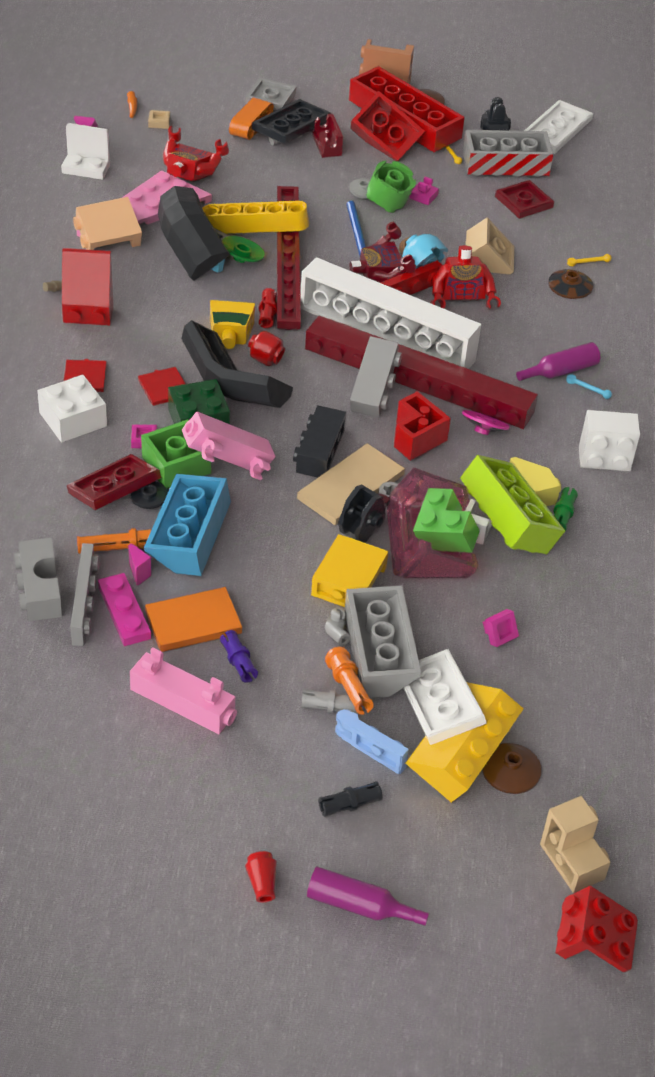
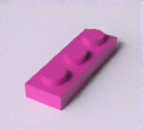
M125 573L98 579V588L123 646L150 640L151 631Z

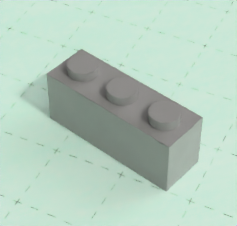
M370 336L350 398L351 411L380 417L382 409L386 410L389 401V395L386 394L388 388H393L396 377V374H393L395 366H400L402 358L398 342Z

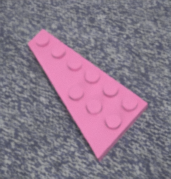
M160 171L122 197L129 198L138 223L145 222L147 225L159 221L160 196L173 186L193 188L198 194L200 202L203 201L205 204L212 202V194L164 171ZM77 230V236L80 237L81 233Z

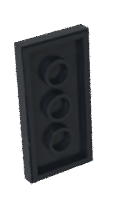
M298 99L252 122V130L286 144L314 129L317 117L320 118V125L327 122V115L332 113Z

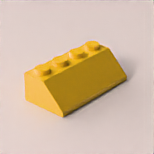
M466 682L482 710L487 724L432 745L429 744L425 735L405 762L451 803L470 788L524 709L502 689Z

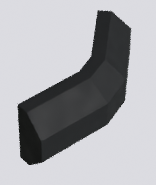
M173 186L160 196L158 218L161 230L189 277L195 281L227 258L230 253L206 217L199 196L193 188Z
M193 320L184 326L181 339L204 381L217 379L223 396L236 401L281 408L291 397L293 387L268 375L238 371L217 332Z

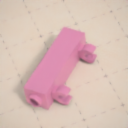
M196 412L182 429L188 447L202 452L203 459L214 462V457L245 468L250 470L251 477L262 480L261 473L264 470L269 471L271 469L270 463L276 457L267 439L200 412Z
M153 647L150 651L151 654L146 652L130 670V690L217 734H220L226 725L230 726L236 718L235 696L223 690L224 683L212 677L210 684L163 661V652Z

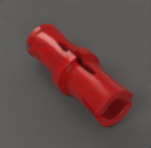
M272 288L263 290L262 301L258 307L260 313L258 323L265 329L273 326V318L277 312V305L275 303L277 293Z

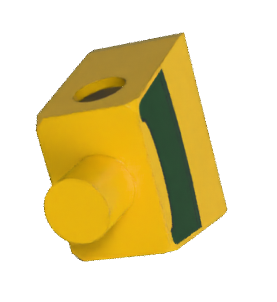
M210 300L211 330L217 332L225 348L232 349L235 347V344H246L254 325L255 303Z

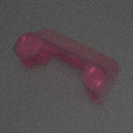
M413 468L391 492L389 496L390 503L387 506L393 573L402 578L470 577L478 569L476 555L473 552H464L462 554V552L436 551L432 549L431 542L416 538L413 529L422 506L411 507V505L423 504L428 488L453 489L462 507V511H465L470 502L467 486Z

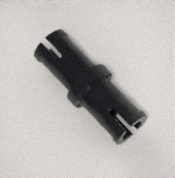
M375 781L356 788L349 786L344 788L342 792L319 797L318 803L322 815L326 817L345 810L352 812L357 810L359 806L381 801L383 794L379 783Z

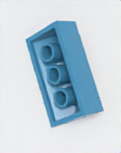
M176 474L144 546L145 552L174 573L202 576L231 503L227 478Z

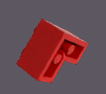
M418 391L399 400L394 447L410 461L448 441L451 418Z

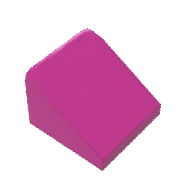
M134 544L128 545L129 565L134 581L138 586L151 576V557Z

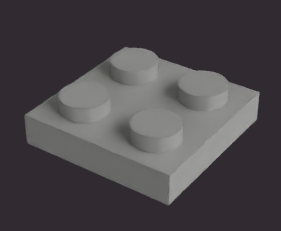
M259 77L246 95L245 104L253 97L273 103L274 112L290 103L296 94L297 86Z

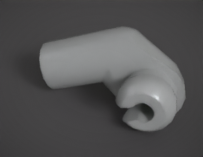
M334 608L331 610V615L328 616L325 631L340 646H345L350 641V635L343 630L346 623V612L342 608Z

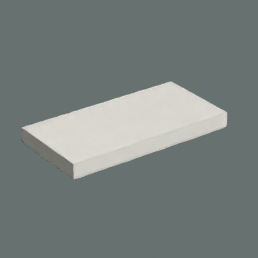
M558 100L524 131H547L552 151L556 154L593 119L594 113Z
M449 649L419 660L421 677L403 689L430 745L487 724L482 710Z

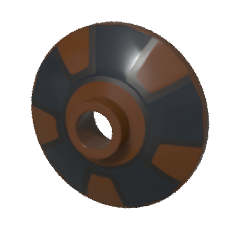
M558 270L552 273L548 280L549 288L555 294L564 298H584L593 289L592 280L586 274L576 270Z

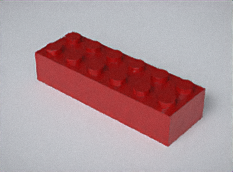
M378 66L350 79L349 101L363 108L380 91L425 131L416 142L428 150L436 152L462 139L464 116Z

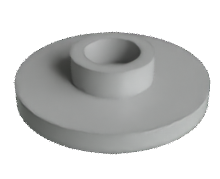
M361 178L352 181L349 186L350 192L358 198L368 199L366 194L370 179Z

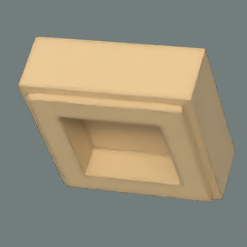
M150 110L148 128L168 129L170 111Z

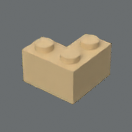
M582 796L549 809L540 842L541 847L573 893L605 880L611 863L606 850L600 847L593 838L599 821L597 813L592 806H588Z

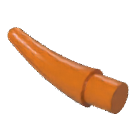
M129 91L127 93L130 109L129 117L133 118L137 110V98L134 91Z

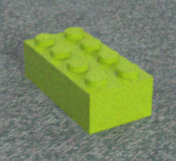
M476 455L460 477L466 486V491L476 499L480 510L488 515L492 521V526L500 531L505 538V543L510 548L526 550L531 553L548 554L564 534V528L513 463Z

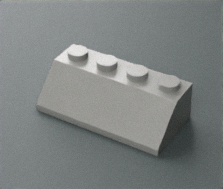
M402 586L346 589L344 611L346 612L345 618L350 635L353 660L358 668L357 676L369 698L390 697L421 677V668Z

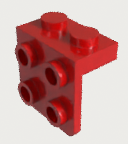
M590 885L565 898L562 904V917L560 928L557 932L558 940L555 953L567 959L582 951L589 950L620 971H629L632 968L638 919L634 913Z

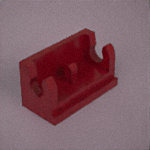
M327 115L325 125H320V118L317 117L312 136L321 157L342 156L343 135L334 115Z

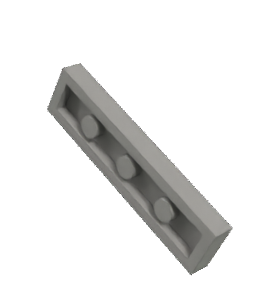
M82 543L70 626L72 646H83L85 634L90 635L91 618L87 617L88 613H93L94 598L90 596V593L96 591V575H93V571L98 572L99 555H94L93 544Z

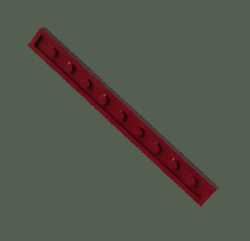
M277 186V202L299 201V187ZM299 231L277 232V329H300Z

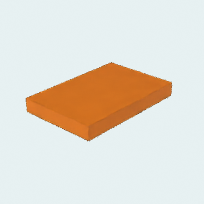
M226 587L145 605V612L161 652L220 639L222 634L227 637L225 632L229 630H234L237 634L242 633V625Z

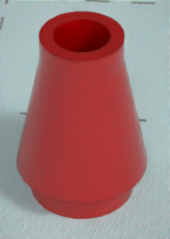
M260 851L252 853L247 857L248 862L245 864V868L254 889L256 901L261 903L270 902L275 899L277 861L273 859L271 852Z

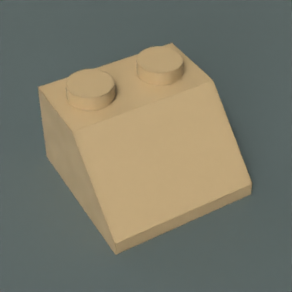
M488 217L467 230L466 245L472 247V256L479 257L481 263L486 264L491 273L512 274L514 272V245Z

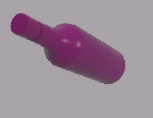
M590 342L544 356L536 366L516 372V377L519 381L535 376H544L551 379L599 364L601 359L600 351L595 343Z
M317 866L309 882L307 898L373 920L381 921L386 918L397 917L411 922L414 921L424 926L427 924L429 913L399 903L390 891L385 888Z

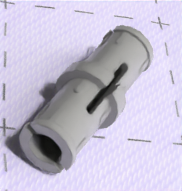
M303 690L302 708L327 710V713L332 714L333 711L338 712L348 709L358 714L348 695L338 694L335 690H330V692Z

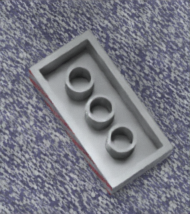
M465 130L463 155L467 175L550 176L553 151L547 131Z

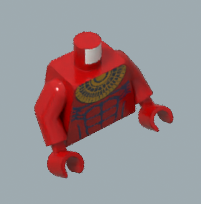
M170 126L168 128L170 141L166 143L163 161L165 166H167L168 174L196 181L211 176L222 160L221 156L229 153V147L227 142L222 146L221 139L215 142L216 153L180 143L176 144V142L181 140V128H179L177 133H173V127Z
M459 246L458 257H448L445 264L441 265L433 276L432 295L434 299L430 303L435 305V301H438L443 309L446 306L445 300L485 299L487 295L489 299L486 301V307L489 310L491 309L490 300H495L498 308L501 305V300L495 296L497 291L493 275L487 265L481 263L479 257L472 256L471 246Z

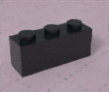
M317 405L314 414H310L308 417L307 431H302L300 447H296L294 450L293 462H296V473L318 478L330 469L345 431L346 411Z

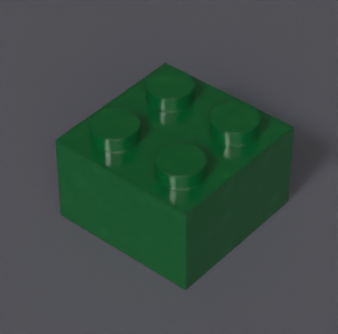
M217 379L168 387V410L174 424L190 420L196 412L230 424V410Z

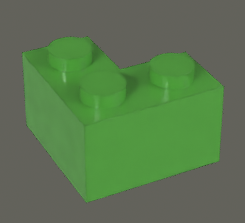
M428 488L413 532L423 550L472 553L479 529L471 512L462 511V507L453 489Z

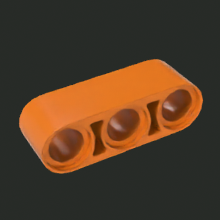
M253 97L232 118L229 133L251 140L257 133V131L252 130V122L272 113L274 110L273 103Z

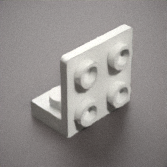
M68 123L66 125L68 155L61 166L62 173L103 180L110 167L108 129Z

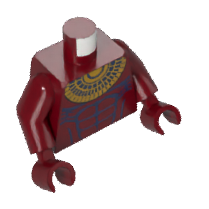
M394 221L387 224L386 231L388 234L386 236L383 235L375 244L361 249L360 260L350 261L349 267L351 272L363 274L364 277L381 283L405 272L412 273L415 271L416 265L412 255L408 254L401 258L395 242H390L391 239H399L402 234Z

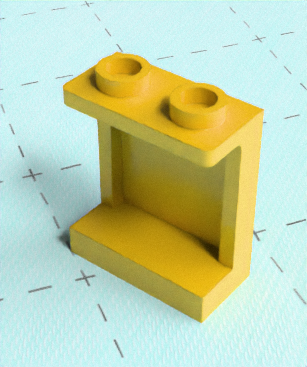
M338 534L312 577L311 595L345 607L346 589L371 588L379 573H384L387 568L389 551Z

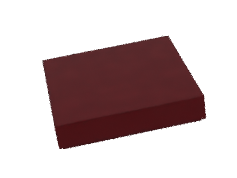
M531 180L498 189L495 192V197L519 219L554 207L555 201Z

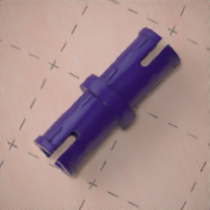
M226 631L225 634L229 641L222 634L220 642L228 653L227 659L229 663L235 666L242 682L248 683L253 681L249 672L256 679L258 671L250 659L248 648L242 645L236 631Z

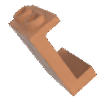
M371 39L367 40L365 46L362 45L361 58H364V60L360 64L359 75L379 66L410 84L414 45L407 44L405 50L371 45Z

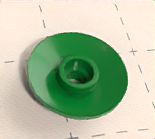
M226 236L222 239L228 252L237 262H259L265 256L264 250L249 239L239 236Z

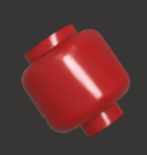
M262 331L258 335L254 334L248 343L251 358L266 366L278 364L285 353L283 340L267 331Z

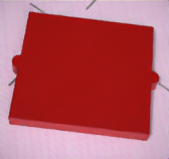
M89 359L66 360L64 381L84 375L96 392H104L107 362Z
M176 367L154 370V372L138 376V381L152 406L168 402V387L185 384Z

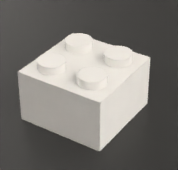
M84 375L37 390L39 413L61 443L107 427L106 403Z
M587 410L579 443L580 468L631 471L640 436L638 414Z

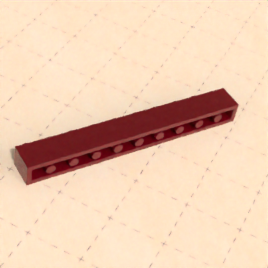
M319 315L306 330L305 349L360 369L370 336L381 337ZM398 344L402 358L400 366H395L393 374H396V383L487 415L523 430L533 416L538 394Z

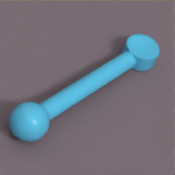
M573 374L567 375L566 381L569 384L575 383L603 395L605 399H609L612 396L610 390L604 391L576 379V376Z

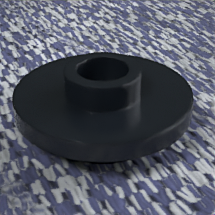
M154 481L130 493L131 500L136 506L143 509L158 508L165 501L167 489L163 484Z

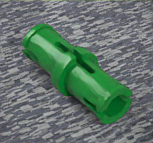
M570 487L562 489L560 499L555 504L553 510L554 517L565 531L567 530L569 519L574 514V503L578 496L574 488H572L571 494L568 495Z

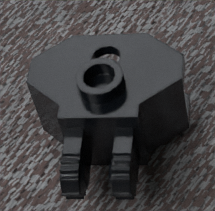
M497 96L492 99L490 110H485V114L481 117V130H510L511 119L507 117L502 98Z
M362 484L356 486L346 499L338 521L340 532L343 534L351 532L355 535L356 540L366 543L375 529L383 524L385 509L390 503V498L384 494H377Z

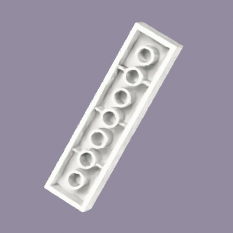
M317 257L302 271L300 295L302 310L386 340L398 342L400 345L467 369L475 363L481 331L480 323Z

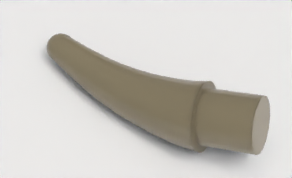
M52 280L51 282H44L43 290L45 292L62 290V281Z

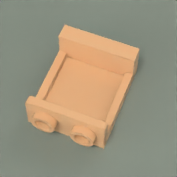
M128 197L76 207V217H73L75 229L81 233L80 242L83 249L94 250L96 247L130 241L132 247L141 246L142 231Z

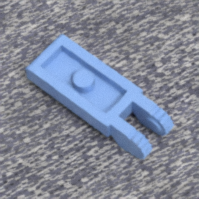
M343 709L338 711V714H336V735L342 737L343 740L397 774H401L406 769L407 764L405 762L408 759L409 749L404 747L401 742L389 738L379 732L374 726H369L359 720L358 714L351 712V710Z

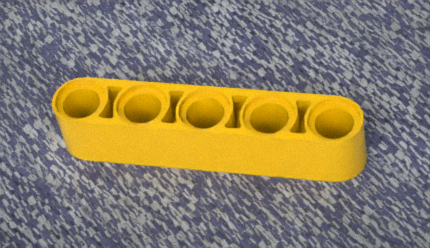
M303 201L208 204L202 207L211 225L225 234L302 231L310 225L307 205Z

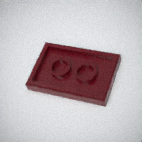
M130 454L68 484L67 490L70 495L92 509L97 510L160 479L161 474L160 470Z

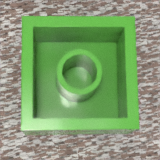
M189 420L141 435L142 458L145 462L160 470L161 478L158 481L166 489L171 487L176 474L195 476L211 474V462L203 459L202 452L188 447L182 429Z

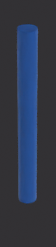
M348 201L346 205L360 256L361 249L366 247L355 203L354 201Z

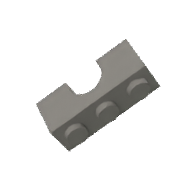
M52 538L18 541L20 553H14L16 570L22 569V573H17L18 590L24 589V593L19 594L21 611L27 610L28 621L62 617L58 578L43 579L56 576Z

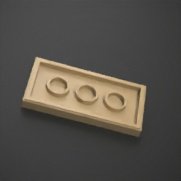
M367 443L297 492V499L332 524L337 525L345 501L356 486L362 484L379 494L380 486L385 482L397 481L404 475L405 468Z

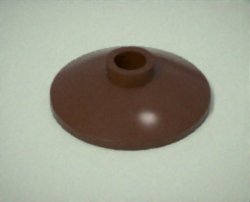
M515 743L499 744L482 769V773L486 781L495 789L509 794H520L531 790L537 785L541 777V764L537 756L528 748Z

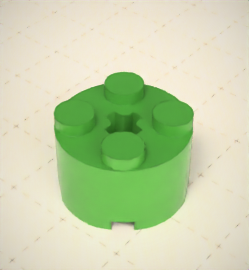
M381 161L377 164L369 181L366 196L369 200L383 207L387 212L394 213L397 209H401L406 205L415 187L416 179H413V172L406 165L397 161H393L392 164Z

